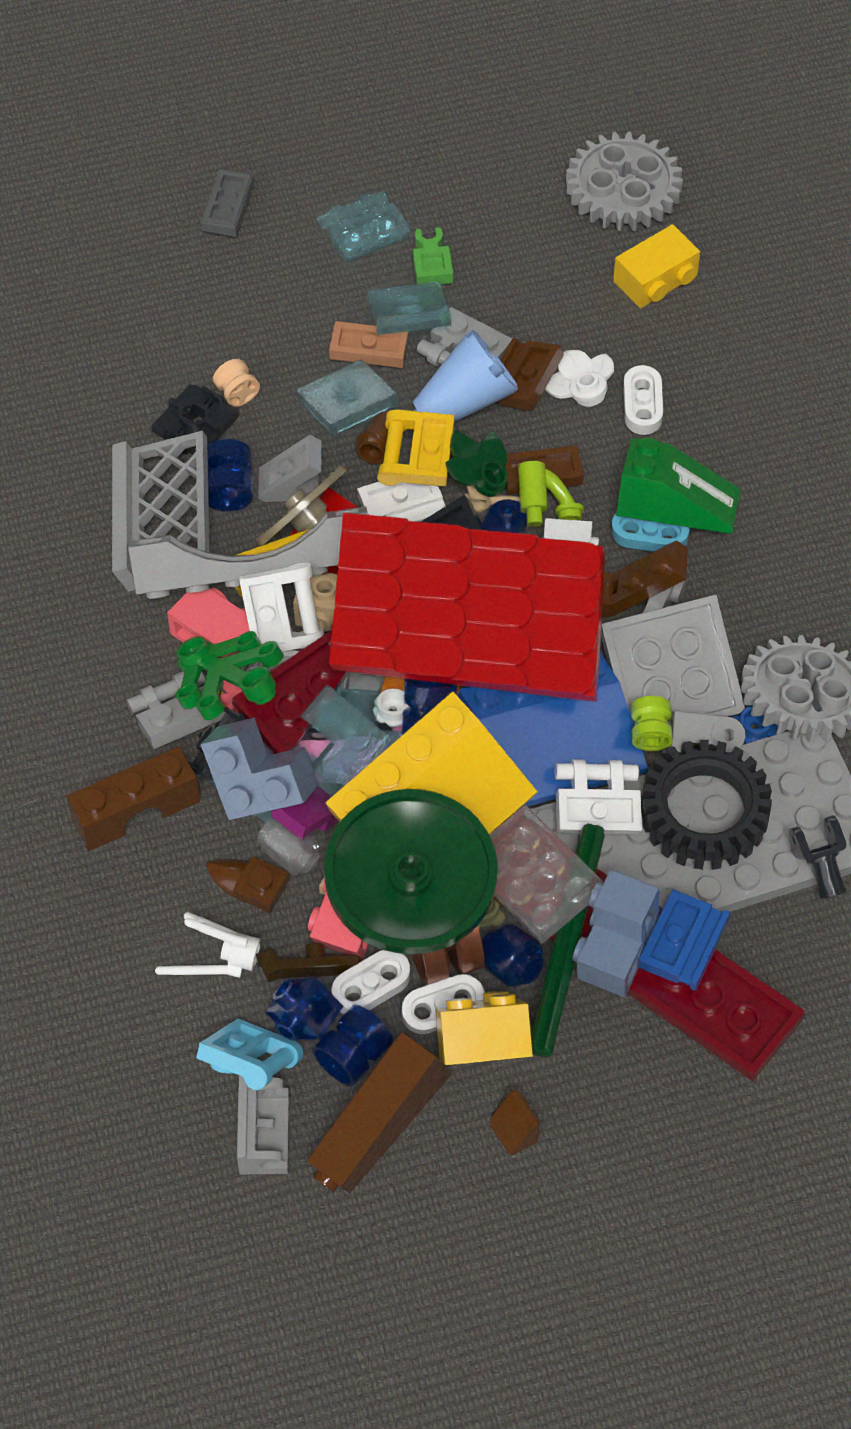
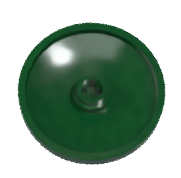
M420 789L394 790L365 800L352 809L338 824L326 850L324 866L325 887L336 915L359 939L374 947L393 953H430L447 948L462 940L483 920L495 895L498 877L497 855L491 837L484 825L469 809L459 802L432 791Z

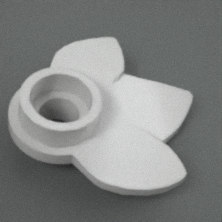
M580 350L564 351V356L558 365L559 372L553 374L545 391L555 398L573 397L578 404L586 407L601 403L608 389L607 380L614 373L612 359L607 354H601L590 359L586 353Z

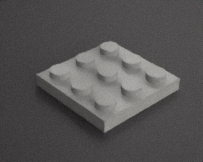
M717 595L601 624V639L607 662L620 682L630 715L631 704L634 700L653 695L668 699L671 702L672 712L681 711L727 717L742 713L745 709Z

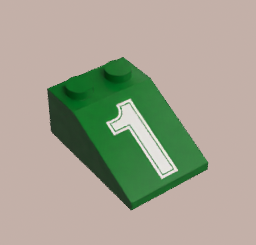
M631 438L621 477L616 516L732 534L740 488L671 444L661 443L654 438Z

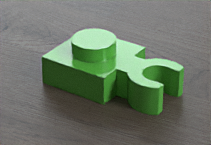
M435 227V237L432 239L424 238L421 229H416L415 246L417 249H413V264L417 286L453 283L449 246H442L443 232L440 227Z

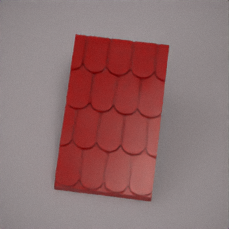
M343 513L329 665L333 670L597 702L605 550L603 546L582 541L538 538L537 535L465 529L459 525L408 521L407 518Z

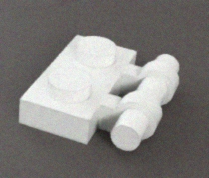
M572 759L571 763H555V780H570L572 784V789H558L556 791L557 833H581L582 827L589 823L602 826L604 834H639L642 831L640 790H624V781L638 780V765H626L621 760H608L607 764H586L585 760ZM587 780H605L608 784V790L587 789Z

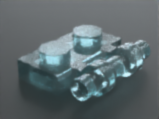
M384 191L373 195L368 192L358 196V201L342 206L338 204L330 207L328 213L317 218L322 230L328 228L329 239L344 262L410 236L409 225L394 203L388 204Z

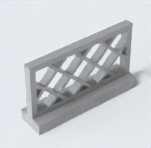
M203 431L136 448H131L127 441L112 445V572L125 589L130 592L135 590L128 549L131 541L165 536L174 527L182 532L177 537L178 540L186 544L190 539L198 542V549L209 552L207 436ZM196 446V452L186 464L177 459L184 449ZM158 455L162 457L150 473L144 470L143 459ZM173 464L180 468V470L167 484L159 478ZM191 475L196 478V484L185 495L177 489ZM155 484L163 490L149 504L144 501V495ZM172 495L181 500L169 515L160 511V508ZM191 506L197 510V516L185 527L177 521ZM155 515L163 520V522L149 536L144 533V527Z

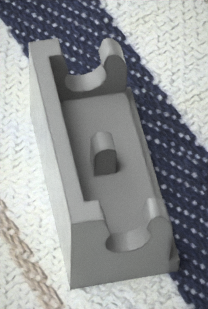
M239 1076L237 1134L239 1174H288L289 1089L283 1088V1079L272 1077L271 1082L260 1090H253L246 1085L244 1078Z

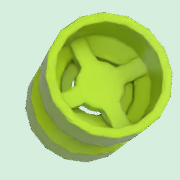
M653 695L640 697L632 702L631 718L635 722V726L632 728V744L636 748L645 751H658L672 744V727L668 724L672 717L671 702L668 699Z

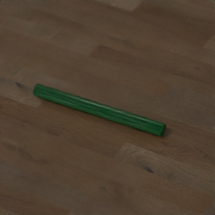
M588 823L581 830L531 1033L532 1055L548 1058L553 1053L575 962L573 961V954L581 937L605 837L604 828L600 825Z

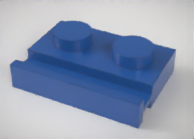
M672 889L638 960V968L675 983L682 982L689 985L690 989L696 991L730 920V911L724 909L722 912L712 908V904Z

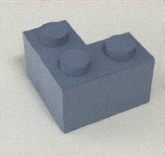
M254 718L217 726L201 743L228 820L302 804L319 785L306 748L301 747L268 755Z
M610 869L604 884L597 882L592 891L589 906L593 907L590 918V925L593 927L588 938L581 937L573 954V961L577 962V979L626 997L639 969L638 960L659 918V888Z

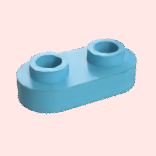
M615 514L612 519L611 534L614 541L623 547L654 552L676 540L686 546L689 537V527L616 516ZM627 530H633V531H635L636 533H629V532H626V531H627ZM664 536H672L673 538H664Z

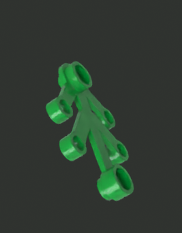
M247 631L239 637L213 645L205 641L203 637L190 638L182 643L176 652L178 657L177 663L184 672L181 687L177 690L175 697L183 709L196 707L204 720H212L224 711V704L219 698L222 680L241 688L249 701H254L258 705L267 703L276 694V682L267 668L277 665L283 659L284 653L276 641H268L262 644L254 631ZM235 651H239V653H237V654H234V655H231V656H227V657H224V658H221V659L218 658V657H220V656H223V655H226V654H229V653H232V652H235ZM259 661L263 666L256 667L248 672L239 668ZM205 670L207 671L203 692H201L197 684L201 672Z

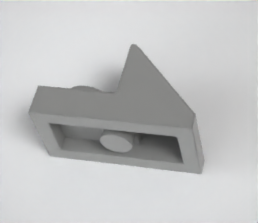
M308 435L259 467L258 499L264 502H286L300 489L306 494L308 492L311 493L313 488H316L318 485V474L321 472V440Z

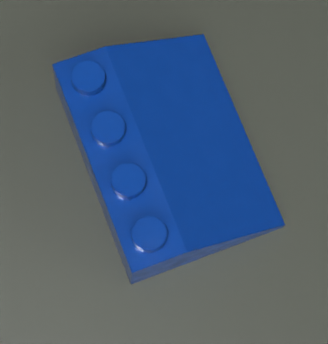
M601 652L599 658L597 702L479 687H466L458 691L457 696L479 719L538 791L521 808L556 799V791L558 789H572L570 780H555V763H571L572 759L585 760L586 764H607L608 760H621L626 765H638L639 775L646 773L648 770L643 751L632 744V728L634 724L620 682ZM587 780V789L605 785L607 781Z

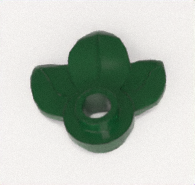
M455 430L452 433L449 446L454 458L449 459L445 463L451 476L463 485L474 486L484 496L495 497L504 491L508 480V473L505 468L508 457L495 431H492L478 444L462 432Z

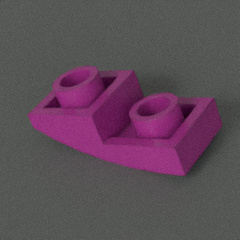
M321 784L315 788L304 803L272 810L271 813L274 819L301 840L318 828L325 832L339 822L329 811L326 804L334 794Z

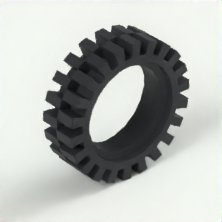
M700 740L699 749L694 750L691 741L682 743L681 753H678L676 748L672 747L666 751V759L659 756L654 761L653 770L649 768L643 785L641 801L642 826L645 833L650 832V842L654 847L660 843L662 844L661 854L669 858L675 852L677 853L676 863L685 866L688 858L694 859V869L703 870L704 861H711L712 870L721 869L724 859H727L729 866L737 864L740 854L746 859L752 854L754 845L757 847L760 845L768 827L772 807V799H770L772 790L770 783L765 784L767 775L763 768L755 771L757 761L752 756L745 761L742 760V749L735 746L733 752L728 754L726 753L727 743L718 741L717 749L711 750L709 749V740ZM700 775L713 776L724 780L734 787L743 801L744 813L733 827L723 832L713 834L698 833L684 827L674 818L668 807V796L672 789L681 781Z

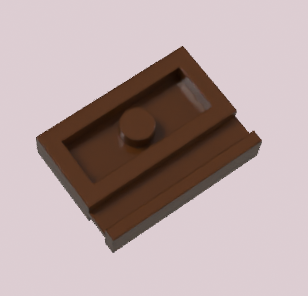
M512 338L500 361L517 383L516 387L519 389L512 395L498 401L501 406L533 411L564 356L560 345L527 340L526 343H520L517 338Z

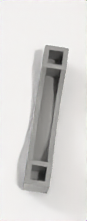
M367 506L327 512L314 527L296 540L277 549L254 555L230 556L209 553L189 546L171 535L133 540L130 542L128 549L136 594L146 593L147 598H160L170 595V589L185 587L187 593L208 590L209 584L225 582L226 587L241 586L240 576L287 568L298 563H310L313 575L326 573L328 566L338 565L343 513L368 515Z

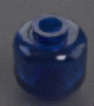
M512 924L500 926L498 929L490 931L482 941L485 959L484 969L500 982L510 987H518L533 982L539 976L544 965L542 946L536 938Z

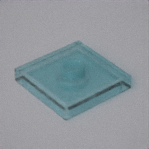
M438 281L367 291L368 303L378 335L451 326V313L441 284Z
M362 360L296 389L299 401L333 435L399 404L397 393Z

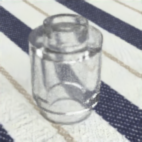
M271 818L258 834L257 842L262 846V852L293 876L301 872L303 874L308 873L319 859V854L317 853L319 844L309 835L301 840L274 818Z

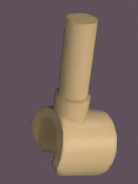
M467 486L469 493L465 494V496L471 500L476 512L484 511L490 505L496 504L520 506V497L497 495L495 497H487L479 493L474 486Z

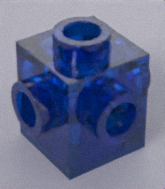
M317 978L289 979L277 987L273 993L274 1000L265 1013L276 1023L275 1029L283 1037L292 1041L314 1040L323 1037L344 1006Z

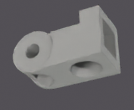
M673 711L672 717L668 721V724L672 727L673 742L669 747L662 750V754H666V751L672 747H675L678 753H681L682 743L691 741L692 746L699 747L700 740H709V749L711 750L717 749L718 741L727 743L726 753H731L735 746L740 748L743 745L746 737L745 729L737 719L731 717Z

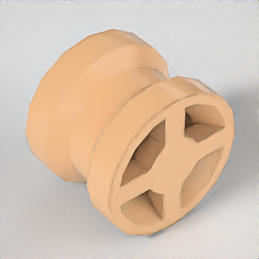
M232 359L225 362L215 371L213 376V382L216 387L224 392V398L234 407L250 402L260 389V383L254 375L249 374V368L241 359Z

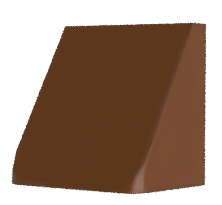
M517 1090L510 1092L491 1117L490 1126L510 1155H515L538 1142L540 1122L521 1093L517 1092Z

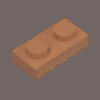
M335 321L329 348V358L331 360L403 368L409 341V330Z

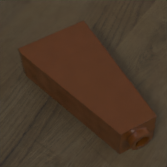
M401 1032L308 1158L307 1162L318 1169L312 1177L333 1193L338 1186L351 1193L451 1075L449 1070L436 1056Z

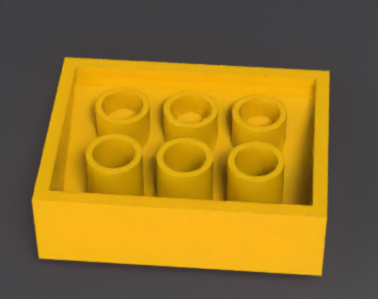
M451 692L333 795L326 804L329 811L341 822L357 805L376 795L402 789L432 791L452 798L465 806L480 820L489 835H491L532 799L538 791L479 719L454 692Z

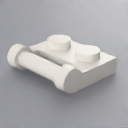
M298 563L287 568L240 576L239 580L249 630L257 634L262 644L268 641H276L283 652L307 647L324 635V630L319 627L310 584V578L313 576L310 563ZM294 582L303 631L293 634L291 632L282 584Z

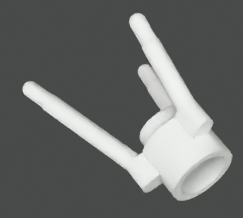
M186 912L184 913V924L224 941L221 959L227 960L228 965L158 966L155 972L158 975H230L240 978L243 969L254 970L257 962L256 954L260 951L261 938L238 933L201 916Z

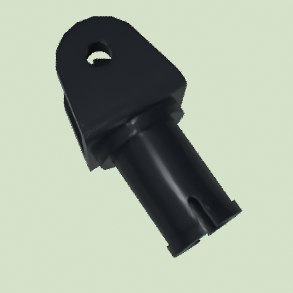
M834 815L824 818V827L829 844L813 850L809 849L805 835L800 827L789 829L793 854L797 859L806 860L807 864H812L820 891L819 895L822 899L846 892L835 856L839 855L838 852L843 851L847 844L838 819Z

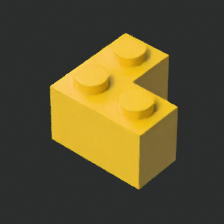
M509 991L483 993V1000L472 1001V998L446 1000V1008L435 1009L439 1059L444 1065L533 1057L528 1003L517 999L515 994H509Z

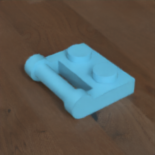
M237 1018L201 1041L196 1059L209 1063L211 1068L218 1072L234 1073L242 1076L249 1088L260 1090L271 1082L272 1076L280 1070L292 1068L298 1064L303 1058V1049L295 1040ZM266 1052L272 1054V1056L264 1061L257 1059Z

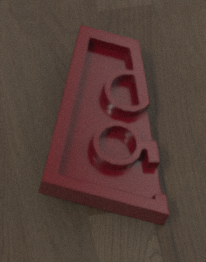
M330 631L270 671L276 682V694L270 701L261 705L255 704L254 701H249L242 691L233 697L232 705L246 719H255L263 742L273 754L295 749L350 673L348 671L333 670L329 665L332 636Z

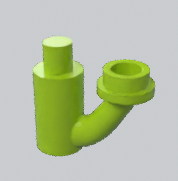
M527 461L518 465L521 512L527 514L528 526L537 527L543 524L542 512L548 509L546 488L552 492L560 505L555 507V514L558 515L559 519L582 520L584 506L575 503L560 478L552 471L546 469L543 462Z

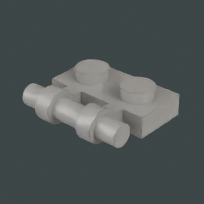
M450 307L431 330V341L435 343L432 344L422 339L416 351L427 357V362L439 367L462 338L471 330H474L487 343L488 347L486 348L494 356L497 355L501 359L512 338Z
M183 671L172 675L171 681L155 688L151 685L139 690L140 694L126 700L132 714L147 709L137 714L136 718L140 729L153 749L200 730L214 722L216 723L225 715L223 711L212 720H204L196 707L183 709L177 698L163 704L160 703L175 696L182 684ZM202 672L200 674L197 686H200L205 683V678ZM204 686L199 688L201 692H203Z

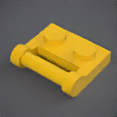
M407 410L389 411L385 421L388 433L384 461L378 469V481L388 486L397 485L399 482L446 486L448 469L445 463L450 459L451 451L449 446L454 431L455 415ZM413 429L409 465L399 464L403 431Z

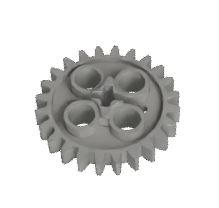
M616 132L612 133V140H607L604 136L599 135L597 145L588 140L586 141V150L577 148L576 158H570L569 169L566 171V193L571 195V205H579V215L590 212L589 222L591 223L600 218L603 219V228H607L613 222L616 223L617 231H621L624 224H629L630 228L636 231L637 222H642L644 226L649 228L651 218L659 222L663 221V213L671 214L673 212V204L679 203L683 179L681 178L682 167H677L678 158L669 157V147L658 150L659 140L657 139L649 144L645 143L644 134L637 140L632 139L631 132H627L625 139H620Z
M799 635L797 643H793L787 636H783L781 645L770 639L767 649L757 646L755 655L749 654L747 663L744 665L740 688L741 693L745 694L744 705H753L751 712L753 717L764 715L762 723L764 727L773 723L778 725L776 732L778 735L787 729L791 731L793 740H797L801 733L806 734L810 743H813L815 735L818 734L826 742L830 741L832 732L838 737L843 738L846 729L851 730V661H847L849 651L845 650L837 654L834 652L835 643L832 642L826 647H822L818 637L813 640L812 644L806 643L803 635Z

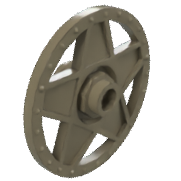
M343 465L335 468V472H331L330 476L323 479L319 486L314 487L311 493L308 492L306 494L300 489L284 503L288 509L286 515H283L281 520L273 523V527H269L266 533H263L256 539L255 543L258 547L263 546L287 523H290L298 533L301 530L305 531L314 527L327 513L325 510L327 505L320 499L319 495L342 476L347 469Z

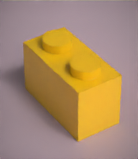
M672 224L615 257L613 282L641 309L651 302L660 301L668 292L678 286L690 283L698 275L700 250Z

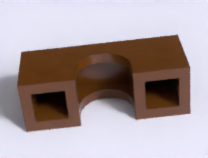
M180 746L66 795L71 819L88 852L125 836V824L133 815L142 810L158 808L162 817L165 818L200 802L197 777Z

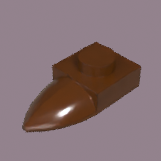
M253 856L249 862L238 859H220L207 862L206 864L210 876L223 891L269 913L272 912L290 881L289 872Z

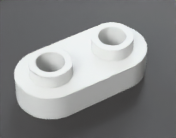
M645 365L635 366L629 369L624 377V420L626 426L632 432L647 435L656 432L662 424V379L659 372L652 367Z
M381 950L340 974L332 985V1001L335 1008L344 1015L359 1016L404 990L410 980V964L404 954ZM385 972H393L396 974V977L387 980L382 975ZM350 993H357L361 996L356 1001H350L346 998Z
M464 974L411 991L403 1001L401 1008L402 1021L410 1031L417 1034H428L437 1031L435 1009L446 1008V1000L454 999L455 995L459 993L472 998V1001L483 1000L484 989L476 978ZM424 1007L430 1012V1016L424 1020L419 1019L415 1016V1009Z

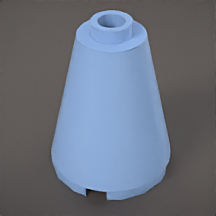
M471 330L462 338L413 400V404L416 407L413 411L455 415L456 422L512 395L519 388L516 387L517 383L497 355L494 356L486 348L488 347L487 343L474 330Z

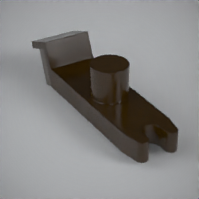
M321 943L307 944L305 946L306 958L277 959L272 948L256 954L257 966L262 968L268 982L287 978L338 976L360 963V956L357 955L325 956V948Z

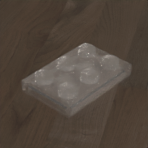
M526 805L490 834L498 863V877L494 896L541 944L589 905L592 891L597 882L604 884Z

